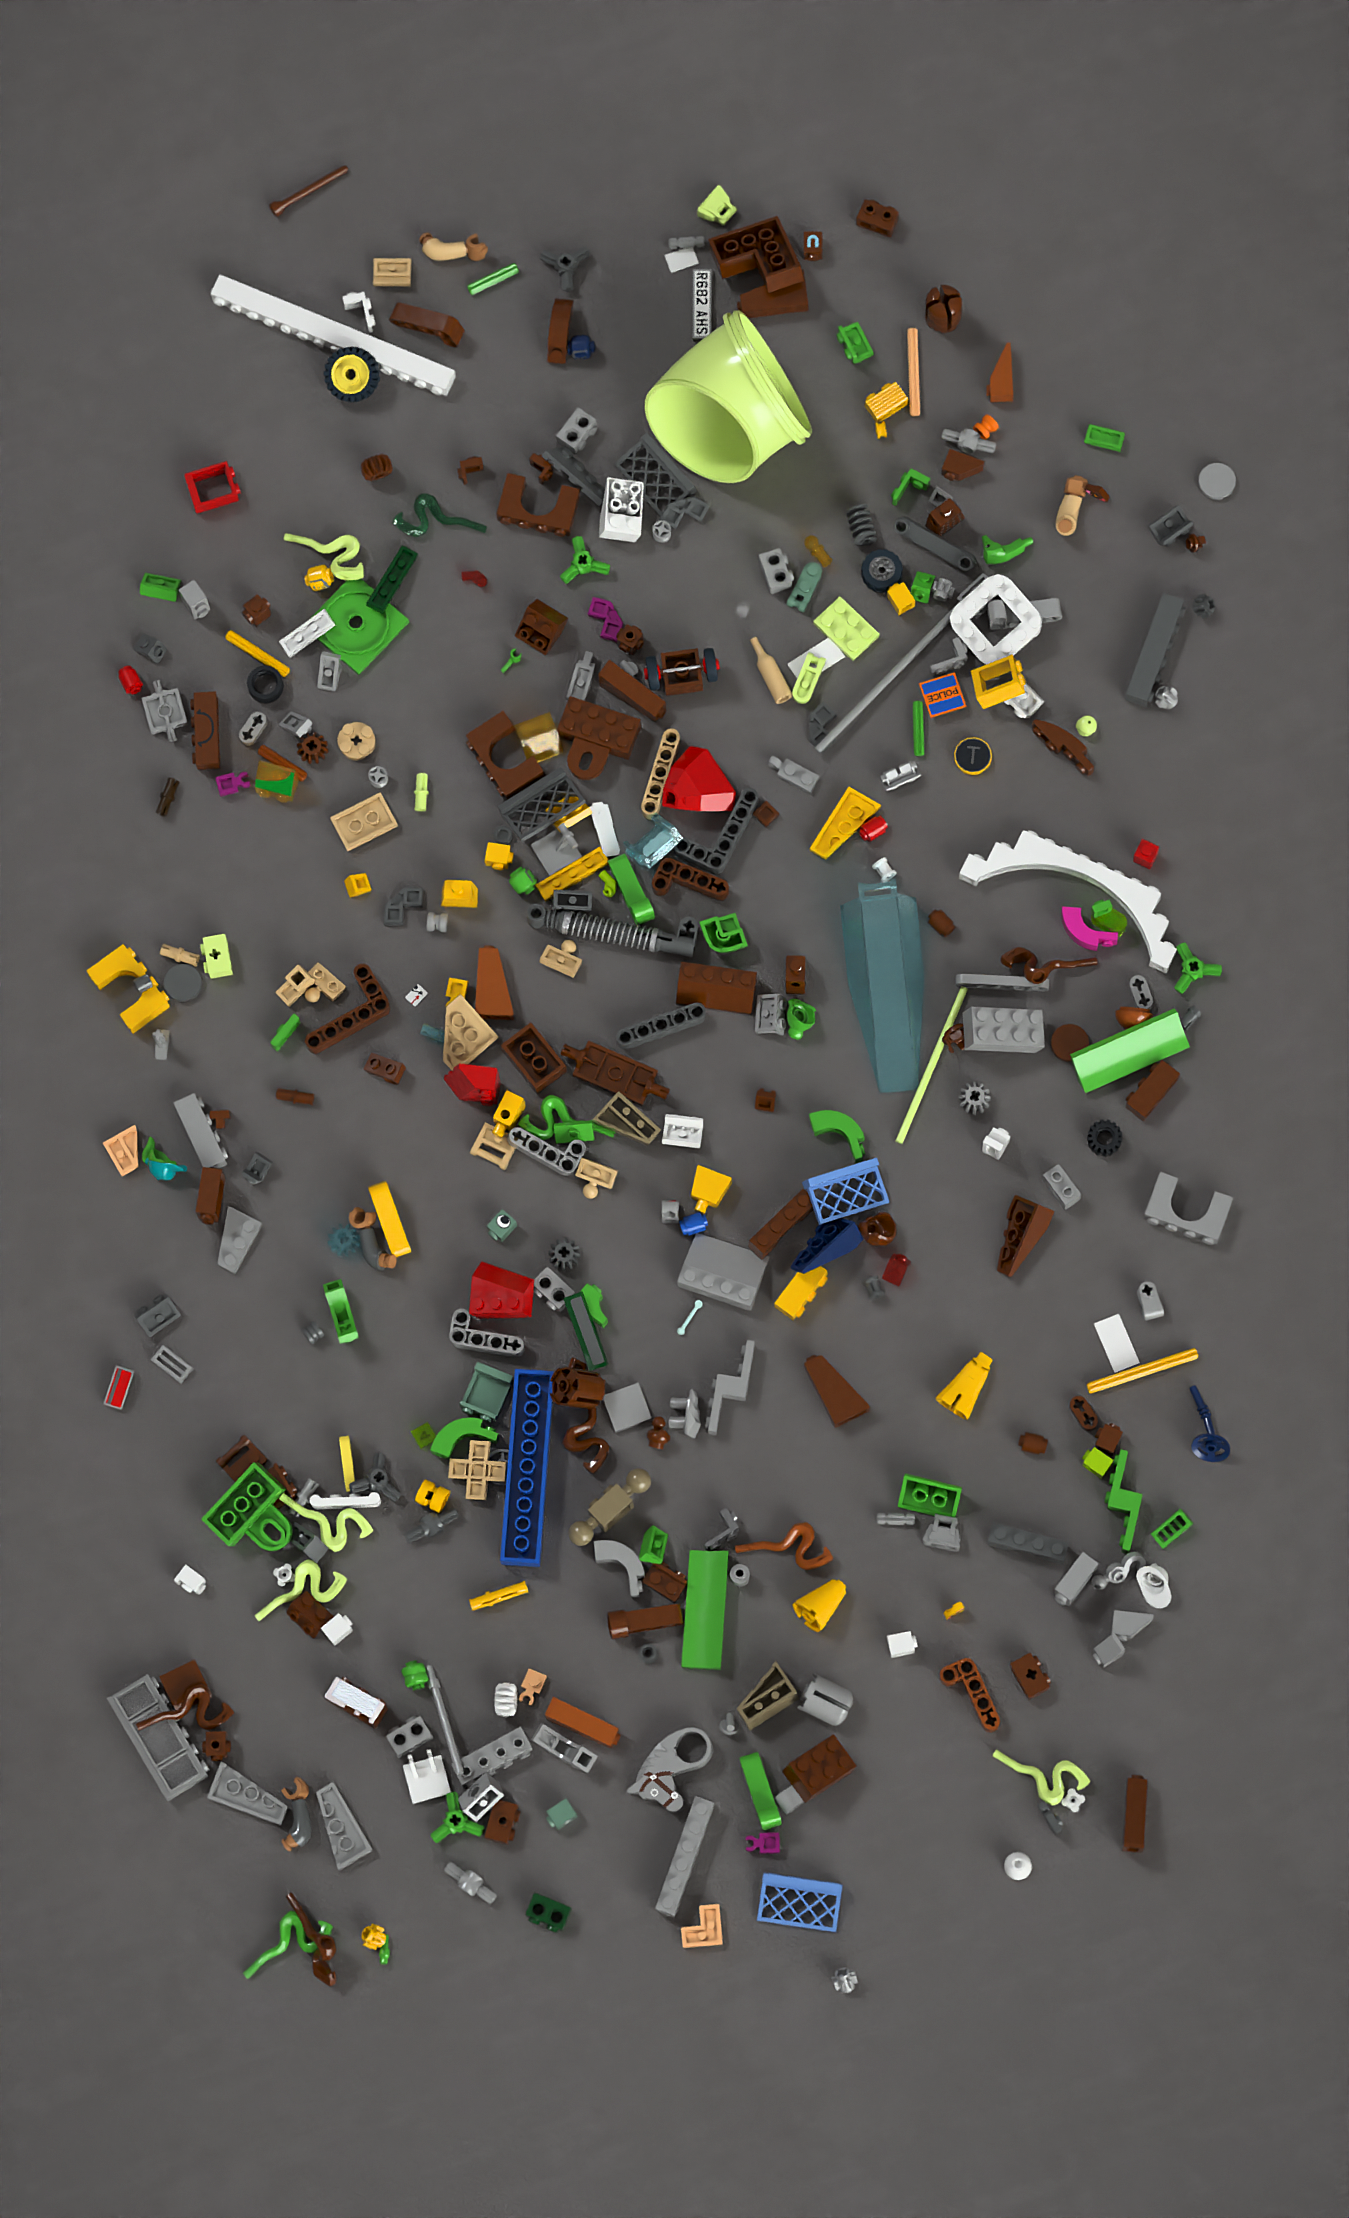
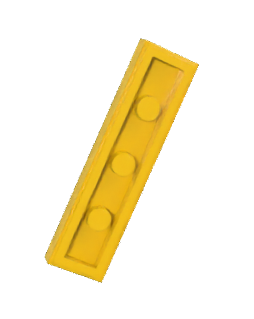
M599 846L537 883L535 887L546 902L553 898V890H566L607 866L608 858Z

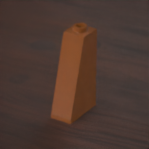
M486 945L483 948H479L475 1011L483 1019L514 1020V1013L498 948Z
M555 1697L552 1698L545 1713L547 1721L610 1749L613 1744H618L621 1737L618 1734L619 1728Z

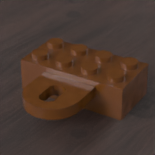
M569 696L557 728L558 737L573 742L567 757L570 772L578 779L591 780L602 773L609 754L629 760L641 729V719ZM586 753L591 754L593 759L590 767L587 770H581L579 764L583 755Z

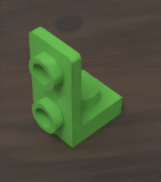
M912 468L908 473L905 472L900 480V487H896L892 492V505H897L909 483H912L919 490L924 489L927 491L930 486V478Z

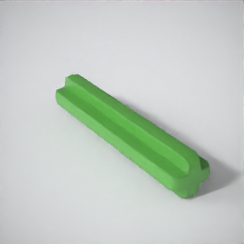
M512 263L468 284L467 289L473 295L517 274L519 269L515 263Z
M922 701L913 702L915 756L924 755Z

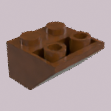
M536 599L527 606L515 637L547 655L561 635L568 617Z

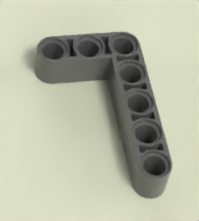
M754 788L744 789L712 850L686 837H678L673 844L675 855L712 874L722 873L758 805V792ZM750 795L755 797L751 802L745 800ZM739 812H745L747 814L744 818H739L737 816ZM731 828H736L738 832L736 834H730L728 830ZM683 844L687 846V849L680 851L677 847ZM727 844L730 848L724 851L720 849V846ZM700 852L704 854V857L697 859L694 855ZM717 860L721 862V865L714 867L711 863Z

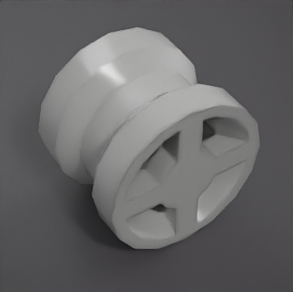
M662 520L654 523L652 532L655 541L659 543L667 542L671 538L669 523Z
M375 766L370 769L368 777L371 785L375 788L384 787L388 782L386 770L381 766Z

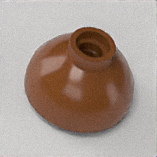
M1120 1007L1119 1010H1115L1116 1019L1125 1030L1154 1017V1014L1150 1013V1009Z

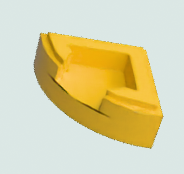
M959 1601L952 1605V1608L945 1610L943 1613L945 1618L949 1619L964 1611L962 1602Z

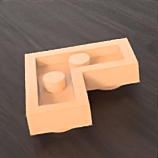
M719 1904L699 1906L701 1926L681 1927L683 1948L723 1945Z

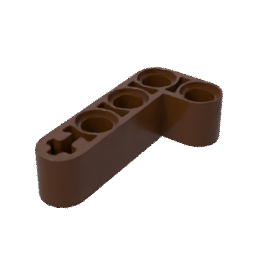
M400 302L396 303L389 318V321L396 326L438 336L446 345L453 348L458 347L465 332L459 321L450 315Z
M664 858L660 862L652 879V889L657 896L666 895L673 882L719 901L725 900L729 896V886L725 880L672 858ZM668 865L673 867L670 872L664 871L663 868ZM683 873L691 875L688 879L681 878ZM700 880H706L708 884L705 886H700L698 882ZM663 882L666 886L659 889L656 887V884ZM721 887L724 888V891L721 890L720 893L717 892V889L719 890Z

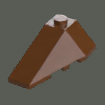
M1014 1195L1007 1212L1006 1219H1009L1008 1228L1004 1230L1003 1234L1006 1239L1004 1246L1000 1250L998 1272L1012 1277L1047 1230L1055 1211Z

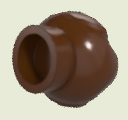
M657 1416L652 1421L654 1429L647 1432L648 1446L664 1449V1444L670 1441V1435L663 1429L665 1419Z

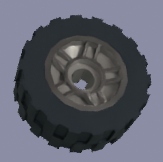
M877 549V551H872L865 557V560L862 562L861 576L864 584L869 589H872L874 592L884 593L892 585L900 584L903 567L902 562L894 552H890L887 549ZM882 568L885 571V573L883 574L879 573V571L882 570Z

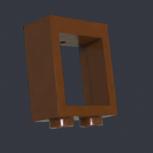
M202 1168L195 1212L199 1220L204 1224L213 1225L214 1222L219 1223L226 1180L222 1169Z

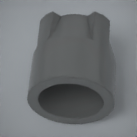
M147 973L133 980L139 994L153 987Z

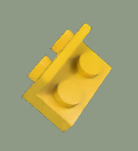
M569 797L568 803H575L579 799L577 797ZM585 803L553 823V825L561 832L558 828L560 824L565 823L566 827L569 828L592 814V811ZM554 806L552 813L560 812L562 807Z

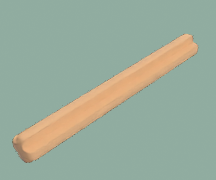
M909 328L907 330L910 415L919 416L918 335L916 328Z

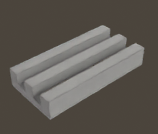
M164 1345L160 1347L151 1359L153 1363L180 1384L183 1383V1380L193 1370L190 1365ZM164 1351L186 1368L185 1372L161 1353ZM157 1358H161L172 1368L178 1371L181 1374V1377L177 1376L174 1372H172L165 1365L159 1362Z

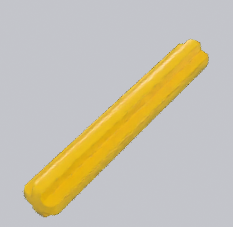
M230 630L226 634V640L264 665L277 669L281 676L286 677L289 674V667L234 631Z

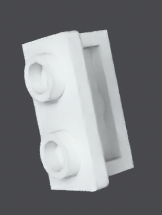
M1026 683L1024 685V694L1004 701L1007 705L1011 704L1015 708L1014 712L1020 718H1030L1045 702Z
M666 1114L662 1144L700 1148L703 1118Z

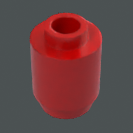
M132 666L121 668L118 671V678L125 692L132 695L139 693L143 683L136 670Z
M882 816L873 817L860 826L859 834L864 841L871 842L885 833L888 825Z

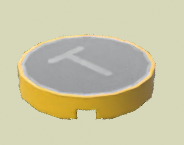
M975 737L966 738L957 745L954 760L963 773L978 775L990 766L992 753L989 745L982 739Z

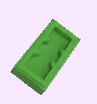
M1089 424L1084 443L1120 452L1125 433Z
M293 1014L285 1025L281 1024L277 1029L276 1036L270 1042L274 1050L279 1051L301 1024L297 1015Z
M592 1120L554 1123L556 1144L568 1143L574 1140H594Z

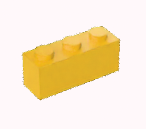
M819 1266L804 1274L797 1272L775 1301L774 1307L792 1320L796 1316L799 1318L805 1311L804 1305L807 1301L811 1302L817 1294L815 1292L819 1286L823 1287L828 1280V1277H826L827 1270Z

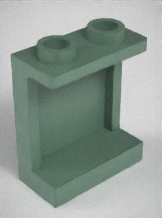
M477 1362L473 1377L459 1405L466 1414L473 1415L475 1413L480 1415V1419L490 1423L491 1420L496 1422L514 1378L512 1375Z

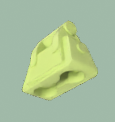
M718 185L698 207L697 216L710 222L716 221L724 226L737 211V208L730 203V198L723 188ZM724 209L727 210L723 216L720 215Z

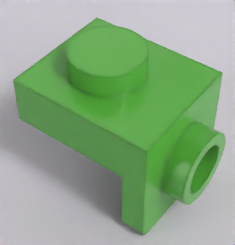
M917 571L911 589V595L915 601L928 603L935 580L934 575Z

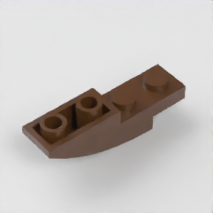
M1037 719L1033 721V733L1045 741V746L1051 752L1054 751L1058 754L1063 750L1064 756L1068 760L1072 759L1076 764L1077 770L1081 774L1085 773L1087 777L1094 772V765L1085 757L1087 747L1080 740L1054 724Z

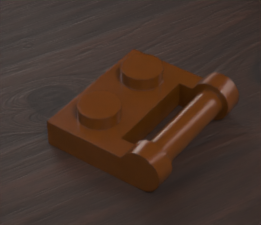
M243 1435L232 1449L222 1458L219 1457L216 1460V1463L236 1482L254 1462H258L263 1466L268 1459ZM247 1446L249 1450L229 1467L227 1463Z

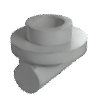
M623 660L619 664L620 668L633 678H636L638 674L636 664Z
M728 1713L726 1720H722L719 1725L720 1730L727 1735L736 1734L739 1730V1725L734 1721L733 1713Z

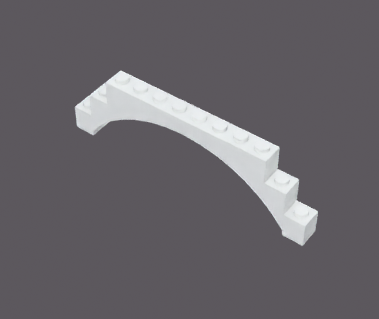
M1030 830L1028 832L1022 831L1014 850L1007 843L1001 842L1000 844L996 842L987 861L978 854L968 855L959 873V879L974 886H977L978 882L1009 871L1044 869L1067 873L1099 887L1113 897L1135 922L1150 956L1149 966L1167 973L1177 949L1170 942H1161L1169 921L1162 914H1153L1161 898V893L1156 887H1147L1136 878L1130 879L1125 877L1121 871H1112L1105 864L1090 861V858L1086 855H1077L1070 848L1055 845L1056 843L1048 838L1044 840L1038 837L1037 833Z

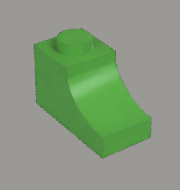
M587 1283L580 1292L583 1291L593 1321L604 1328L608 1323V1319L600 1309V1302L603 1299L602 1291L596 1285L590 1286Z

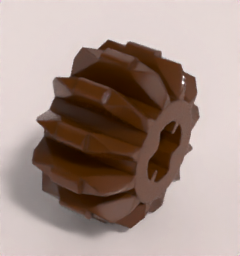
M385 454L370 456V458L365 459L361 463L362 475L368 481L381 479L393 471L392 462L388 455Z
M314 732L312 736L306 733V739L300 737L301 743H297L296 746L299 749L297 754L301 756L302 761L308 759V764H311L315 760L316 764H318V758L325 760L324 754L328 753V748H326L328 742L323 741V735L317 737V733ZM311 746H315L316 749L313 748L314 750L310 751L309 747L312 748Z

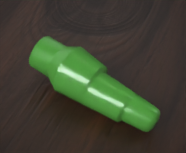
M386 1934V1941L379 1951L380 1964L383 1965L388 1964V1958L390 1957L388 1934Z

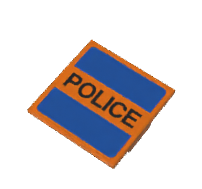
M955 672L919 683L930 718L966 707Z

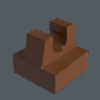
M764 1088L757 1090L755 1109L774 1112L775 1090H771V1092H765Z
M210 1111V1119H216L217 1129L225 1128V1119H231V1111Z

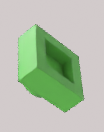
M1104 899L1099 900L1091 907L1093 918L1112 911L1110 899L1104 901Z

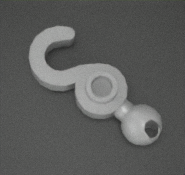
M1138 1552L1128 1553L1122 1559V1563L1111 1564L1106 1570V1575H1095L1092 1579V1586L1096 1590H1102L1109 1581L1120 1583L1126 1578L1130 1564L1133 1561H1138L1136 1568L1139 1570L1146 1566V1560Z

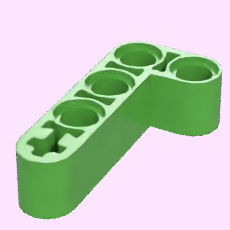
M624 853L608 860L609 868L636 925L638 926L655 919L652 905L649 899L645 897L626 854Z
M758 1751L739 1757L762 1830L782 1825Z

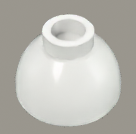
M1021 1852L1010 1854L1004 1862L1006 1874L1014 1880L1026 1878L1032 1869L1031 1860L1026 1854Z

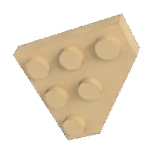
M461 994L446 1006L443 1061L453 1071V1068L459 1063L469 1064L498 1038V1035Z

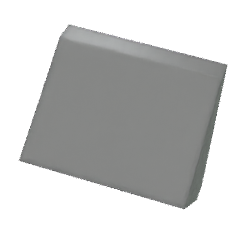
M936 486L929 502L938 507L949 498L953 501V497Z

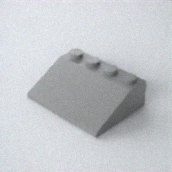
M696 1233L681 1269L677 1285L680 1288L751 1311L770 1257L765 1256L761 1260L751 1250Z

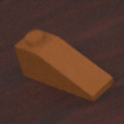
M1011 342L1006 343L990 377V385H986V395L990 396V402L1013 401Z

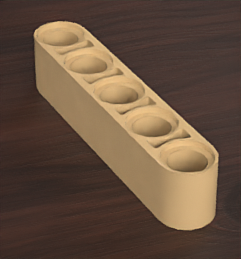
M667 729L662 736L642 801V814L648 820L655 819L659 814L663 799V787L678 753L680 735L675 729ZM675 737L676 741L670 743L667 741V738ZM664 754L671 756L668 760H664L661 757ZM659 771L666 773L664 777H658L656 774ZM659 789L660 793L654 795L651 793V790ZM648 806L655 808L653 812H647L645 809Z

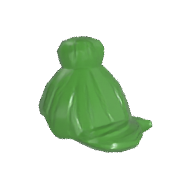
M790 999L787 1011V1021L790 1026L788 1034L791 1038L800 1040L803 1036V1031L808 1030L815 1023L814 1012L816 1009L801 1000Z

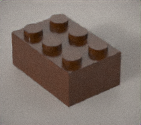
M531 1022L501 1044L502 1052L536 1094L567 1072L566 1065Z
M833 1734L790 1762L782 1772L804 1803H807L849 1775L857 1765Z

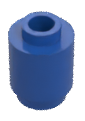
M700 1212L683 1217V1220L679 1221L683 1236L687 1234L690 1236L705 1231V1226H708L705 1214L701 1215Z

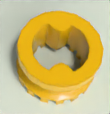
M882 421L881 424L876 422L877 439H880L881 436L887 438V432L884 430L886 428L885 421Z

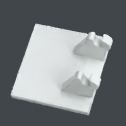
M431 1749L427 1750L429 1759L414 1763L412 1755H408L409 1764L403 1765L413 1804L444 1796L451 1792L441 1755L433 1757Z

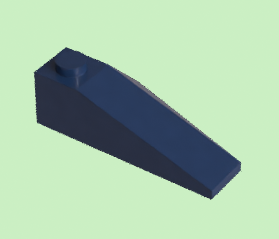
M840 1218L818 1225L815 1229V1236L809 1238L807 1248L800 1251L790 1268L804 1274L857 1248L864 1239L856 1223Z

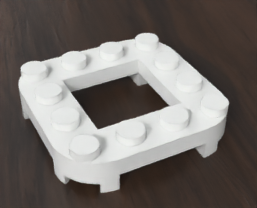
M999 574L985 579L954 607L950 615L954 631L978 659L986 665L1012 654L1014 656L1028 642L1039 635L1042 627L1039 611L1009 578ZM999 595L1022 622L999 643L993 646L970 619Z

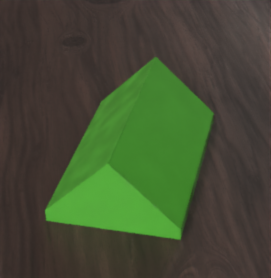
M905 1473L898 1507L933 1516L939 1514L955 1518L962 1487Z

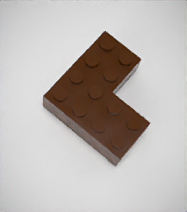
M778 216L708 239L711 255L722 279L758 268L768 293L803 281L800 263Z

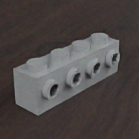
M519 1727L461 1758L460 1761L464 1773L457 1775L462 1786L470 1788L485 1772L493 1776L498 1768L502 1767L505 1769L513 1764V1760L517 1758L521 1760L528 1757L533 1749L522 1728Z

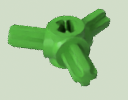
M576 536L572 538L575 554H573L574 560L570 562L571 566L560 575L561 580L568 584L578 574L582 575L591 571L608 575L610 565L596 561L594 557L590 556L589 551L585 549L583 537Z
M1186 943L1176 946L1183 961L1181 964L1183 967L1181 971L1182 976L1174 986L1178 993L1183 994L1192 981L1195 982L1197 978H1202L1203 975H1221V965L1204 964V961H1200L1197 956L1193 957ZM1190 966L1191 968L1193 966L1197 967L1196 970L1194 969V972L1190 970Z
M457 1792L447 1793L448 1812H446V1818L443 1820L444 1824L430 1834L433 1841L439 1843L451 1832L454 1835L456 1832L462 1833L465 1831L481 1837L484 1826L468 1820V1816L464 1815V1812L460 1810ZM453 1817H457L458 1820H461V1822H458L459 1825L454 1826V1824L451 1823V1820L454 1821Z

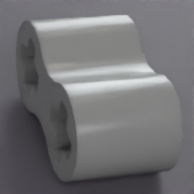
M792 1785L774 1798L786 1815L804 1803Z

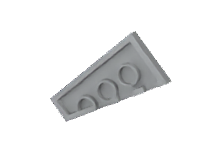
M221 1761L207 1799L282 1825L288 1806Z
M334 1782L316 1793L337 1868L340 1871L373 1850Z

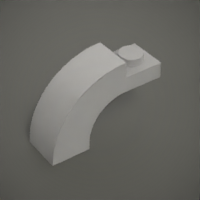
M542 1723L531 1741L544 1748L545 1751L585 1773L589 1772L598 1757L583 1746L566 1739Z

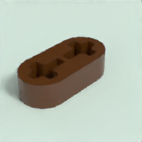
M1073 1397L1070 1401V1410L1084 1430H1094L1098 1423L1096 1414L1084 1397ZM1075 1401H1078V1403L1083 1402L1082 1409L1084 1412H1081L1079 1408H1074ZM1085 1414L1089 1419H1094L1092 1421V1426H1090L1089 1424H1084L1086 1421L1084 1417Z

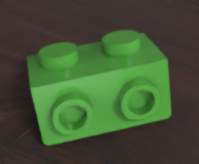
M858 322L844 328L838 326L836 337L840 344L843 343L845 347L844 353L848 360L851 359L853 365L874 356V352Z

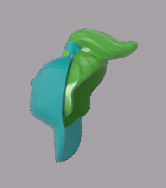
M149 1137L142 1153V1160L149 1166L151 1174L157 1180L168 1181L177 1172L187 1171V1166L177 1165L176 1161H171L163 1152L156 1150L154 1139Z

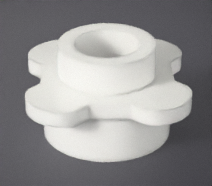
M290 1564L274 1569L273 1574L277 1577L279 1586H285L288 1582H294L295 1575L291 1571L292 1567Z
M1069 1789L1067 1796L1062 1799L1061 1803L1063 1806L1070 1808L1072 1812H1077L1080 1804L1085 1802V1797L1077 1794L1075 1789Z

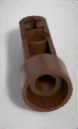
M680 1604L627 1612L624 1609L607 1612L611 1639L628 1637V1634L675 1627L683 1624Z

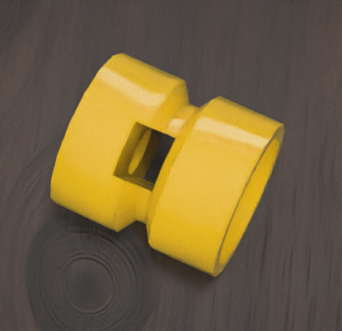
M425 1479L418 1490L415 1502L422 1506L429 1505L431 1510L440 1514L447 1503L450 1490L442 1486L437 1488L435 1483ZM431 1492H433L434 1494L432 1498L429 1499Z

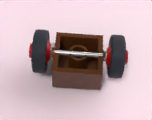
M698 648L660 653L661 670L655 656L646 657L647 668H644L645 680L648 679L650 690L660 689L659 680L662 675L666 696L703 691L701 674L703 669L707 675L708 682L718 681L717 670H720L719 659H715L714 649H704L703 664L699 660Z

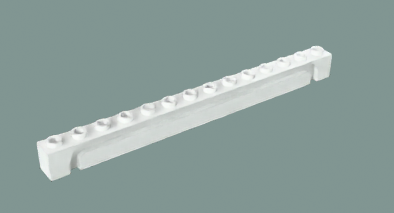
M219 275L210 293L212 301L218 306L225 305L233 312H242L250 319H259L267 326H276L284 333L290 334L291 332L302 340L306 341L308 339L313 341L319 347L325 346L330 348L332 352L345 347L362 348L375 357V361L379 364L378 368L383 373L396 375L405 382H413L419 388H428L436 395L442 394L447 396L456 377L453 369L225 276Z

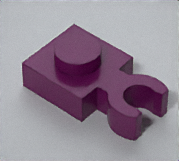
M247 772L240 773L238 777H235L234 773L215 777L220 797L239 792L237 788L239 786L243 788L250 787V781L242 782L243 778L248 777Z
M779 1832L759 1833V1839L753 1836L746 1837V1841L751 1840L754 1843L752 1847H746L748 1852L760 1848V1854L780 1853Z

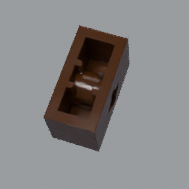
M1031 1652L1009 1665L1028 1701L1049 1690V1684L1051 1683L1046 1672H1041L1039 1659L1036 1655L1032 1656ZM1029 1671L1032 1674L1036 1673L1034 1680L1031 1677L1027 1678Z

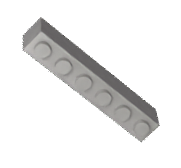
M695 1796L655 1908L656 1912L675 1918L710 1820L714 1802Z

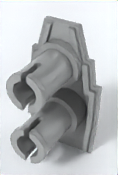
M691 1389L687 1398H671V1409H686L685 1417L671 1416L669 1418V1427L671 1429H685L686 1435L695 1438L701 1423L699 1419L698 1395L695 1390Z

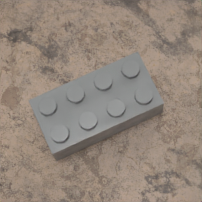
M970 1007L963 1012L965 1050L1036 1053L1045 1047L1042 1010Z

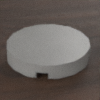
M1212 463L1202 469L1198 485L1206 497L1221 500L1232 494L1235 488L1236 477L1229 466L1223 463Z

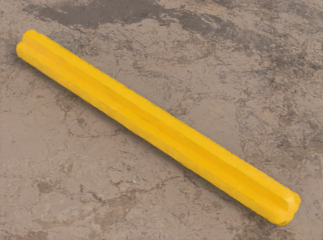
M1192 1348L1087 1383L1088 1392L1094 1393L1197 1359V1350Z

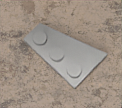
M228 1206L217 1265L236 1274L263 1224Z

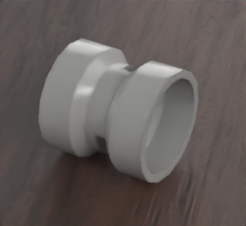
M428 912L427 931H434L436 929L440 932H447L448 914L441 913L436 915L433 912Z

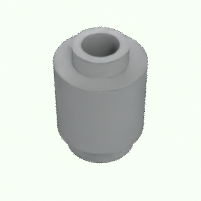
M743 1564L733 1566L730 1570L731 1582L736 1586L746 1585L750 1579L749 1569ZM737 1572L744 1573L742 1577L736 1575Z

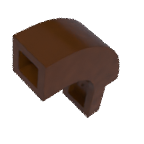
M555 298L550 319L547 362L566 364L568 335L573 317L574 300Z

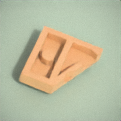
M135 1125L103 1142L121 1176L139 1167L137 1128Z

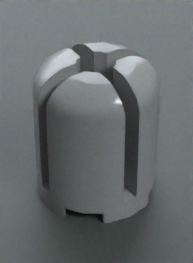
M813 1673L812 1676L815 1679L806 1685L800 1698L803 1703L801 1706H797V1708L830 1725L837 1726L845 1720L848 1714L846 1710L850 1709L853 1703V1695L849 1690Z

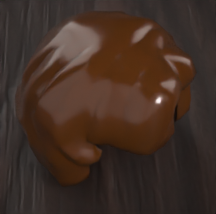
M879 1212L875 1216L867 1217L865 1221L860 1222L858 1225L864 1240L873 1246H886L893 1241L897 1234L896 1223L887 1212Z

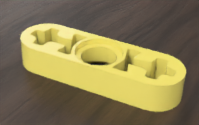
M348 1435L339 1437L346 1492H351L349 1484L355 1481L350 1437Z

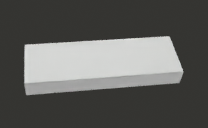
M323 609L279 642L287 655L292 657L334 627L335 623L328 612Z

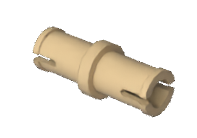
M163 944L160 950L161 956L175 959L178 963L182 961L197 966L198 963L196 962H199L200 959L199 954L185 951L181 947L178 949Z

